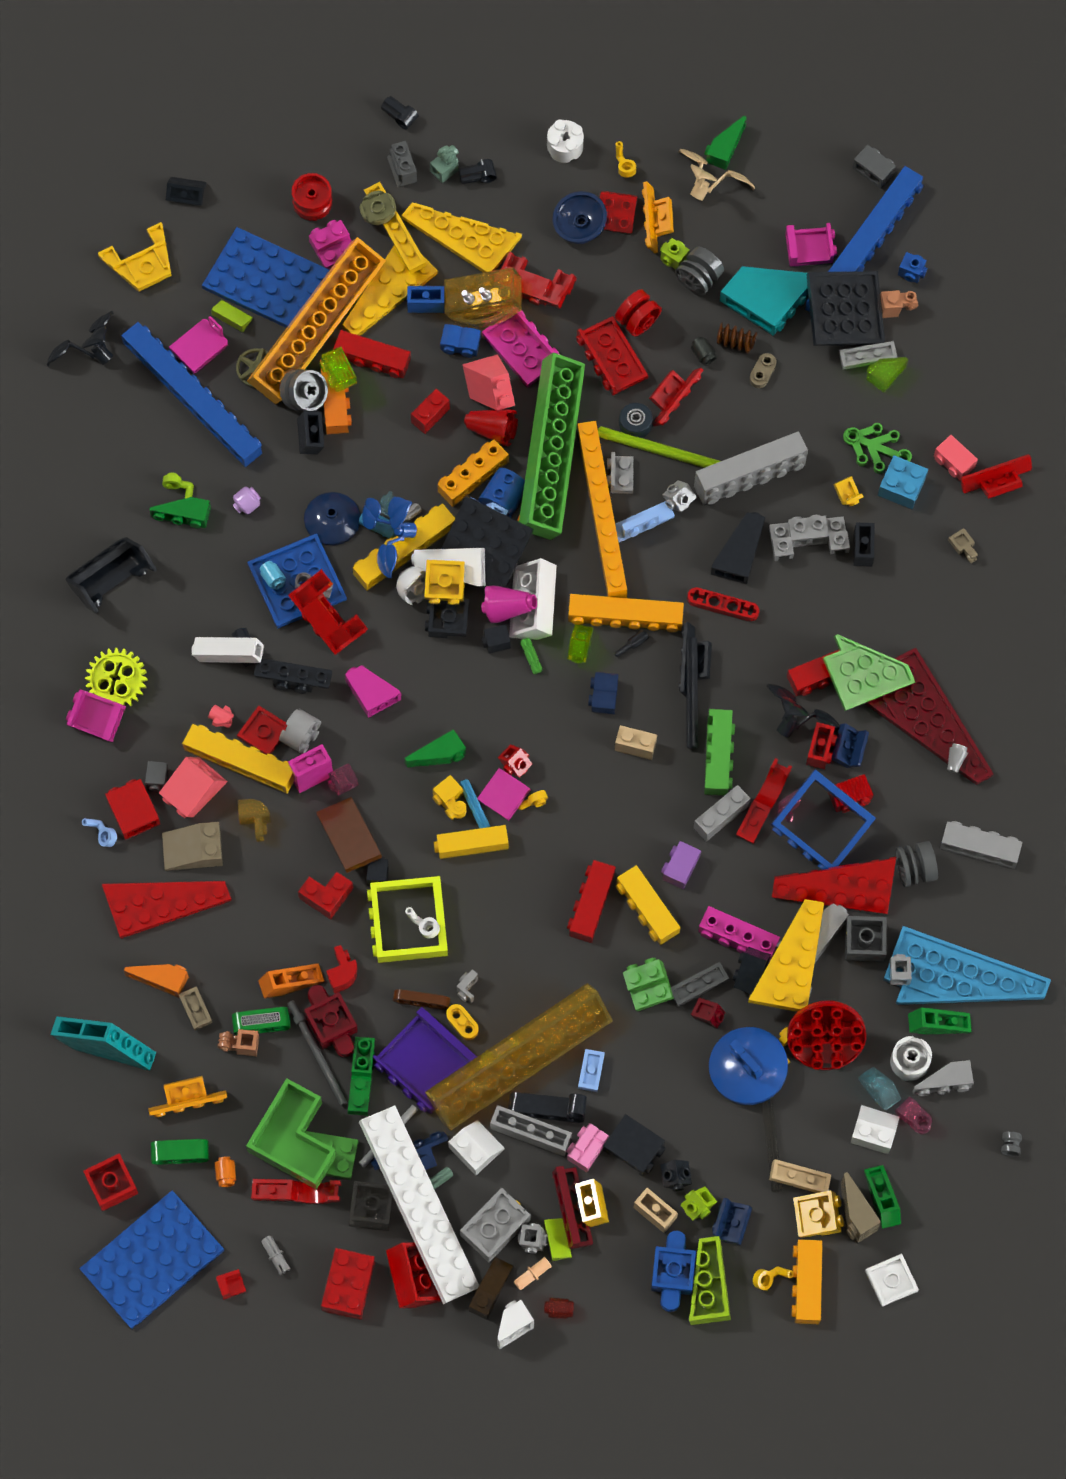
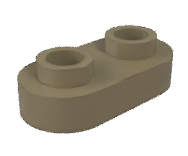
M762 354L750 374V383L753 387L763 388L767 385L776 368V358L772 354Z

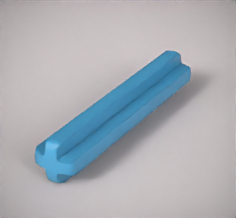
M469 780L461 781L459 785L463 788L464 797L479 828L490 827Z

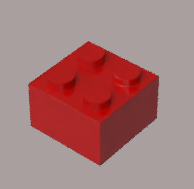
M120 1153L83 1171L102 1211L138 1194Z

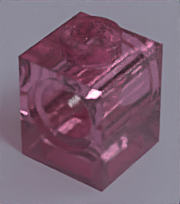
M349 763L328 773V786L332 792L336 791L338 796L358 786V778Z

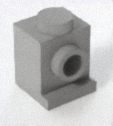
M904 954L894 955V957L890 958V985H910L912 980L911 957H906ZM901 968L903 972H897L896 969Z

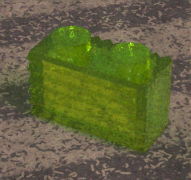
M342 347L321 355V362L319 364L323 373L327 372L329 376L327 381L331 388L334 387L336 392H339L357 384V377Z

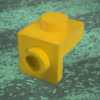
M852 476L833 484L842 505H849L850 507L858 504L859 499L863 498V495L858 492Z

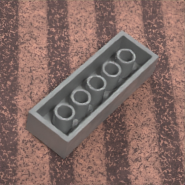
M799 431L696 471L694 488L703 505L714 504L723 497H732L736 492L741 490L747 491L759 483L765 484L774 477L780 478L792 470H801L806 464L808 449Z

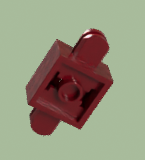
M321 985L311 987L308 991V999L312 1006L304 1009V1012L322 1049L333 1045L340 1057L346 1058L351 1056L354 1052V1043L350 1036L357 1033L358 1028L340 992L329 997L325 988Z

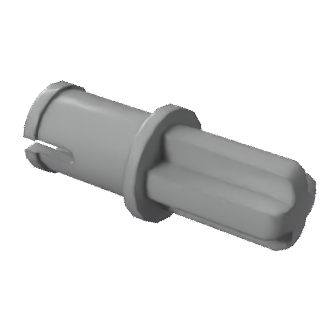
M272 1236L265 1237L262 1240V1244L270 1256L268 1259L272 1260L279 1275L285 1274L291 1268L282 1255L283 1251L279 1250Z

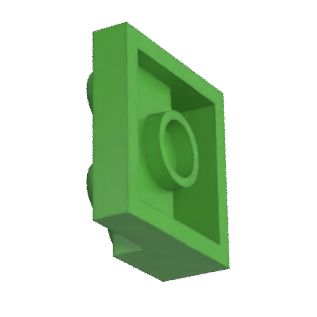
M649 958L645 960L644 965L638 966V964H633L627 967V971L623 972L627 989L631 993L636 1011L674 999L666 970L661 960Z

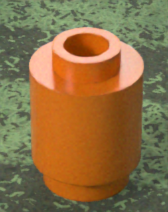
M230 1157L218 1158V1161L215 1162L216 1182H218L219 1187L234 1186V1181H236L235 1161L230 1160Z

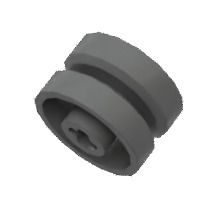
M296 369L289 371L281 380L279 388L283 403L288 408L294 410H317L324 404L328 394V386L324 376L314 370Z

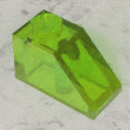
M908 358L879 359L868 367L866 380L884 393L905 370Z
M574 626L567 660H571L574 663H586L594 627Z

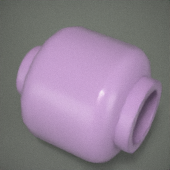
M243 487L233 496L235 502L233 506L239 513L244 512L248 515L260 506L259 500L261 497L253 487Z

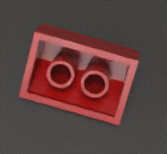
M415 1242L400 1243L386 1250L399 1308H416L442 1301Z

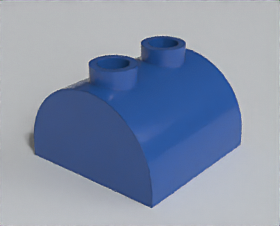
M498 468L478 501L485 505L494 502L508 510L507 516L512 517L522 501L525 480L509 469Z

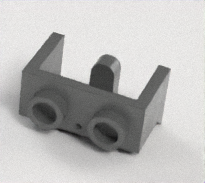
M403 141L392 144L387 158L397 187L417 182V171L407 142Z

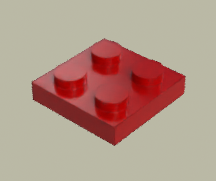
M258 706L237 734V738L249 746L259 749L265 755L272 754L281 742L279 741L282 730H286L287 725L285 721Z

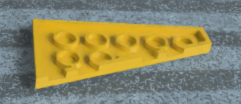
M413 202L401 215L404 221L489 277L522 238V234L518 232L515 234L508 232L504 228H494L483 222L462 216L461 218L456 217L452 213H442L435 211L431 207Z
M804 900L752 992L748 1003L797 1012L808 1005L824 902Z

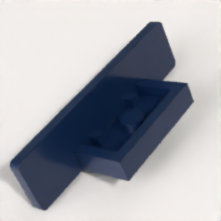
M434 1132L427 1139H418L412 1142L425 1170L437 1166L431 1147L449 1140L445 1132ZM374 1158L371 1164L374 1170H378L380 1167L376 1158Z

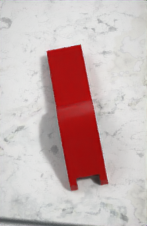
M776 758L770 767L761 790L753 800L736 833V836L754 844L792 770L790 765L786 768L778 764L779 760Z
M253 1179L251 1199L294 1201L306 1204L340 1201L338 1188L341 1186V1181L330 1180L329 1182L321 1183L316 1190L303 1182L295 1180Z

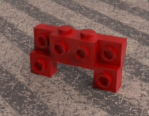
M509 252L502 268L493 280L495 286L512 291L513 296L518 299H529V302L532 304H548L561 309L566 295H570L577 279L574 274H565L562 270L558 269L553 281H551L550 279L525 271L528 263L526 257L522 256L520 258Z
M321 569L290 592L288 596L302 612L301 615L304 620L312 625L315 634L321 637L334 655H336L364 634L368 628L357 614L344 622L323 595V592L330 588L333 583Z

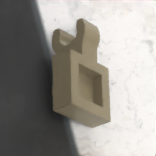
M964 528L948 538L949 543L958 554L964 552L970 563L977 560L978 554L972 548L975 542Z

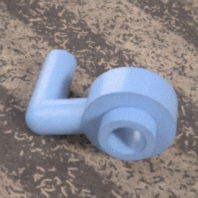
M87 818L82 820L83 826L98 828V841L101 846L112 847L115 844L117 834L113 828L105 827L101 820Z

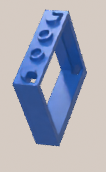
M813 770L770 825L774 827L772 830L778 836L784 835L789 839L787 841L789 845L795 849L799 847L804 851L802 854L810 861L814 859L819 863L817 867L825 870L830 867L839 866L876 818L821 773ZM813 781L865 821L832 864L781 824L782 820Z

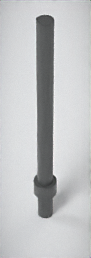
M294 1000L288 1002L287 1004L294 1016L295 1024L299 1025L340 1106H344L348 1102L306 1024L307 1019L300 1012Z

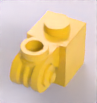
M449 775L433 788L432 798L438 806L442 805L447 809L445 813L451 820L454 818L461 819L466 815V804L463 801L456 802L463 795V788Z

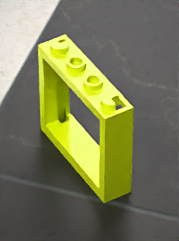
M440 876L370 883L371 889L367 890L368 901H372L373 908H369L370 920L374 919V926L371 927V938H376V945H372L373 957H377L378 963L448 956ZM433 887L436 921L440 926L438 933L439 946L383 951L377 892Z

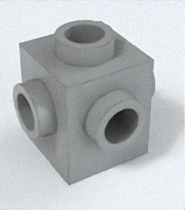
M679 480L670 485L667 491L662 494L666 500L665 504L667 507L680 512L687 509L689 504L697 498L689 484Z
M522 1224V1229L518 1234L519 1245L527 1253L536 1254L537 1251H543V1247L548 1242L546 1231L539 1224ZM536 1237V1242H531L532 1238Z

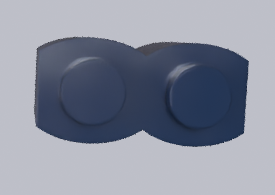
M596 672L595 677H591L590 689H594L593 695H589L588 706H592V712L615 714L618 674Z

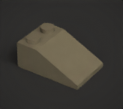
M219 822L199 823L162 833L165 871L223 866Z
M846 1172L841 1181L846 1232L851 1240L855 1239L859 1243L878 1231L881 1221L851 1176Z

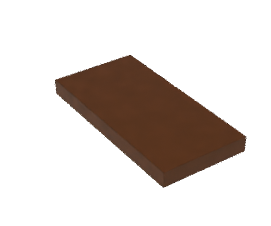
M352 797L316 812L346 873L382 858Z

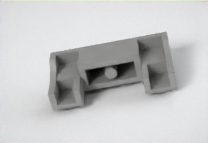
M816 514L807 518L793 517L788 520V523L769 525L774 561H777L782 556H789V559H793V547L829 543L830 554H834L837 550H845V553H849L850 550L844 516L826 518V516Z

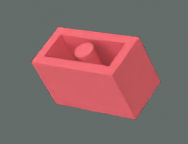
M952 435L944 440L935 449L934 453L936 462L944 465L948 469L949 474L960 481L961 477L966 476L976 467L978 461Z

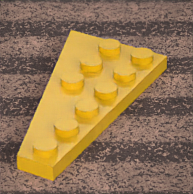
M393 246L385 258L386 261L370 281L344 321L343 328L349 333L361 336L407 299V286L425 285L438 274V270L423 256L427 266L410 274L396 247Z

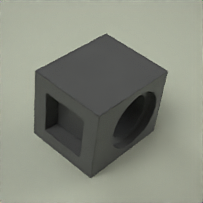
M148 761L145 779L146 789H149L151 792L161 791L167 783L169 771L167 763Z

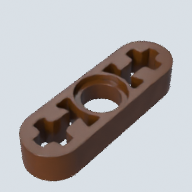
M401 989L394 990L393 1001L399 1004L447 1010L450 1005V998L447 996Z

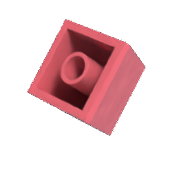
M498 354L462 364L470 399L497 411L515 406L509 373Z
M185 757L159 794L163 796L162 800L165 803L176 807V812L182 817H194L228 781L200 757Z

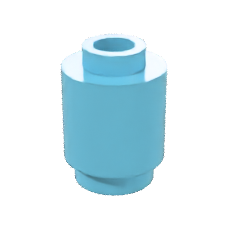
M267 561L261 565L260 574L270 589H280L285 584L286 577L277 564Z

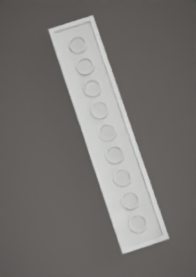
M396 1106L361 1119L359 1124L443 1304L477 1290L479 1284Z

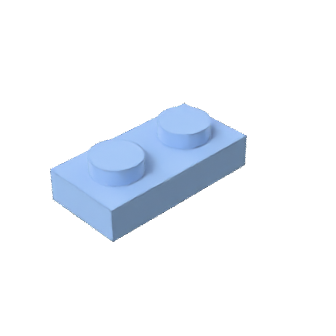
M585 1049L578 1089L598 1092L605 1052Z

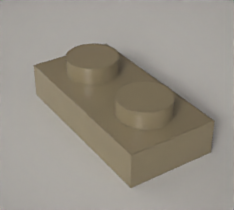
M197 986L178 994L194 1031L212 1023Z

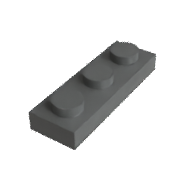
M718 962L671 987L673 1000L677 1007L729 981V977L721 963Z

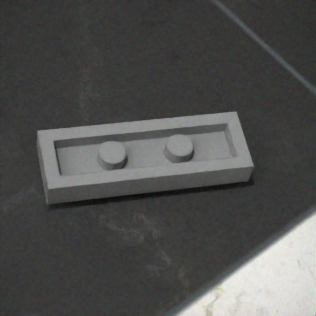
M894 341L839 350L843 370L897 361L898 358Z

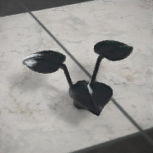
M110 311L102 315L91 325L89 332L93 334L83 343L82 348L70 342V340H66L55 347L49 355L47 366L49 367L51 362L61 357L70 347L80 350L92 359L96 358L102 365L106 364L113 357V354L104 344L107 330L105 325L114 312ZM93 346L91 349L93 353L85 350L84 348Z
M767 684L769 690L781 699L785 711L782 717L783 720L777 728V731L784 737L789 738L795 729L798 730L800 726L812 717L839 730L840 725L827 712L815 709L809 715L805 708L796 703V697L789 690L779 685ZM794 715L806 718L797 724L798 720Z

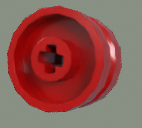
M307 173L295 180L291 193L295 212L303 219L314 221L322 219L329 214L332 208V189L329 181L317 173Z
M643 289L632 293L620 305L615 314V319L622 326L627 325L626 330L636 337L643 334L654 324L662 311V307L654 300L650 301V296Z

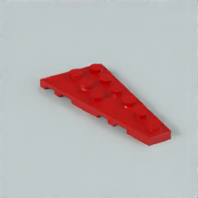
M890 857L885 860H872V862L861 864L854 863L830 867L825 870H812L811 872L776 876L774 877L772 897L801 902L807 899L824 902V905L828 906L834 903L844 908L888 914L896 857Z

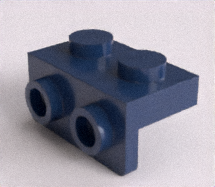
M846 723L840 724L831 759L846 768L861 766L869 732L866 730L858 731Z
M723 1198L718 1208L717 1220L713 1224L712 1235L714 1237L719 1236L721 1242L741 1246L752 1207L750 1205L734 1203L728 1198Z

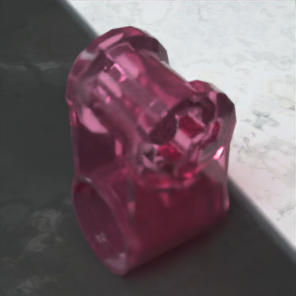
M909 1096L895 1112L918 1134H926L931 1129L932 1118ZM919 1121H920V1122L926 1121V1126H925L924 1124H922V1125L920 1126V1125H919Z

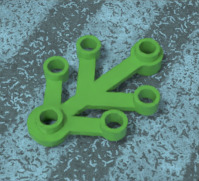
M874 423L872 426L861 430L855 427L845 430L843 439L845 443L853 446L857 456L856 463L859 466H865L868 462V457L863 454L861 445L867 447L874 463L873 470L877 474L883 473L885 469V464L881 461L878 452L892 458L893 455L899 458L905 457L907 461L911 462L912 454L909 450L902 449L898 452L881 445L889 441L892 443L898 442L900 434L896 430L873 439H867L865 436L870 434L880 435L883 430L880 423ZM878 427L880 431H875L874 428ZM894 434L897 438H892L891 435ZM853 435L856 438L850 439L849 436ZM864 458L865 461L861 462L859 461V459ZM880 465L882 469H877L876 466Z

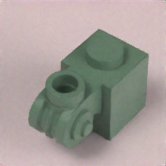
M446 145L440 148L437 153L438 157L430 162V172L441 183L459 171V161L456 157L459 152L454 145L450 147Z

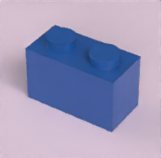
M407 286L408 313H445L444 286Z

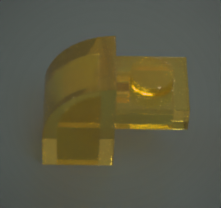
M255 799L238 800L240 824L255 823L256 841H264V835L268 834L267 822H271L268 808L262 802Z

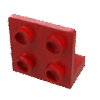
M601 191L600 199L607 211V222L603 230L632 233L638 196Z

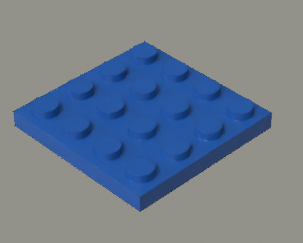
M317 533L247 562L277 629L303 618L302 612L288 596L295 589V579L300 573H308L312 576L322 569L333 583L332 592L328 600L333 606L347 600ZM272 561L276 563L286 577L285 584L280 589H270L261 576L260 567L265 562Z

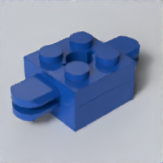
M681 1231L670 1232L667 1236L666 1247L656 1246L651 1291L661 1292V1307L667 1312H674L678 1309L681 1294L691 1295L696 1251L685 1249L686 1237Z

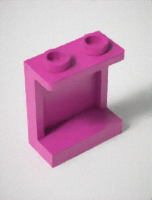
M826 223L824 228L794 230V225L786 226L785 236L789 267L833 263L834 256H837V246L833 245L835 231L831 229L830 223Z
M80 689L79 692L75 693L73 698L74 706L66 716L67 725L113 742L126 706Z
M323 744L288 761L294 773L295 780L293 783L299 793L334 776L331 758Z

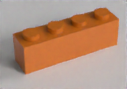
M342 358L320 359L321 375L324 376L328 386V394L324 402L326 434L349 433L348 426H352L351 415H347V409H350V398H346L345 392H349L348 381H344V375H347V364H343Z

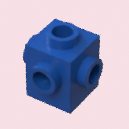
M906 252L899 266L898 276L903 277L909 282L918 283L920 278L925 277L928 270L925 267L927 260L923 259L920 255Z

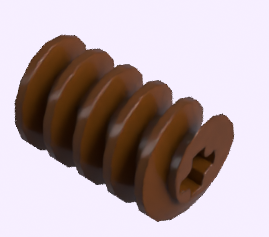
M722 322L717 334V344L720 345L724 341L725 347L731 343V349H735L738 345V351H742L745 347V353H749L754 347L758 332L751 336V330L744 334V328L737 332V326L730 330V324L728 323L724 328Z

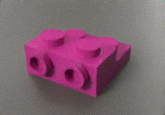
M332 220L327 224V227L323 229L315 228L309 235V242L323 266L327 269L332 268L352 241L342 220Z

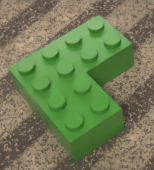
M286 1078L246 1145L248 1153L316 1190L337 1156L335 1149L305 1133L322 1105L321 1097Z

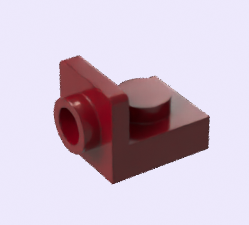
M701 998L698 999L691 1013L693 1018L710 1023L716 1029L723 1022L725 1011L719 1004Z

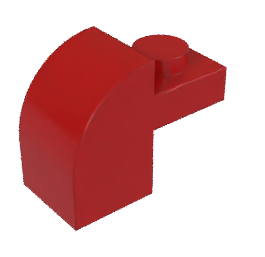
M341 945L334 947V953L340 966L326 971L334 994L349 988L355 982L358 973L356 959L350 961L347 949L343 951Z

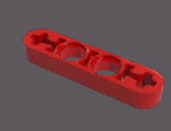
M696 587L688 592V603L694 607L746 621H755L759 616V607L753 602ZM695 594H699L697 600H693ZM704 596H707L706 604L703 603ZM717 598L720 603L717 606H712L709 604V600ZM735 603L738 608L735 611H730L727 605ZM741 605L744 606L742 613H739L741 610ZM750 608L753 609L754 612L752 613V615H748V611L750 610Z

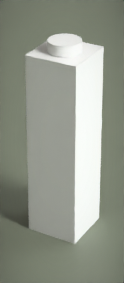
M195 637L192 646V656L199 662L261 663L264 645L257 638Z

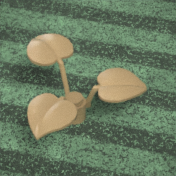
M685 149L678 151V153H683L699 164V167L691 164V169L696 176L695 186L690 193L693 197L703 201L707 192L711 193L712 189L727 176L748 183L754 191L755 186L744 175L728 170L717 180L712 174L702 169L703 164L707 165L708 163L703 157ZM705 179L715 181V183L708 187L710 183L705 181Z

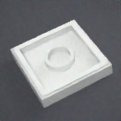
M902 1254L865 1269L882 1307L919 1291Z

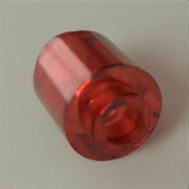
M549 1297V1301H545L544 1313L548 1314V1318L567 1319L568 1317H573L574 1301Z

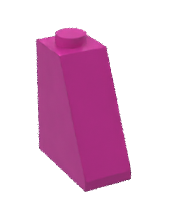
M362 665L352 667L345 674L348 686L368 718L401 700V692Z

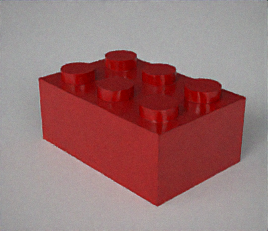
M335 1248L321 1304L323 1312L359 1320L362 1319L375 1266L374 1256Z

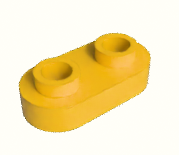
M454 1004L447 1009L448 1022L463 1039L472 1040L478 1035V1024L463 1006ZM458 1013L460 1017L456 1019L453 1017V1014ZM471 1028L472 1032L466 1033L465 1029Z

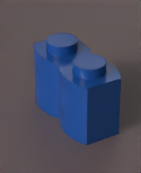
M445 324L440 349L450 355L460 353L468 358L477 356L481 331L474 328H462L456 325Z

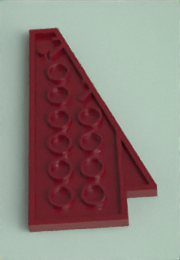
M914 648L894 658L909 665L915 683L864 704L947 764L949 748L952 747L953 743L967 747L968 754L958 772L977 785L992 777V770L918 650Z

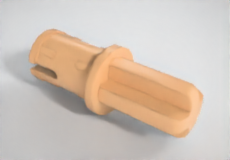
M543 1257L514 1280L516 1287L519 1290L524 1289L534 1280L537 1281L538 1277L552 1266Z

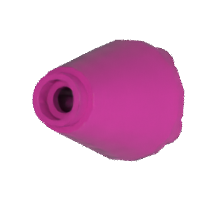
M486 586L485 601L482 603L481 608L483 614L487 615L490 623H499L536 609L537 598L529 592L501 586Z

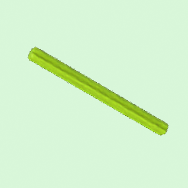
M601 426L598 429L600 438L703 468L721 462Z

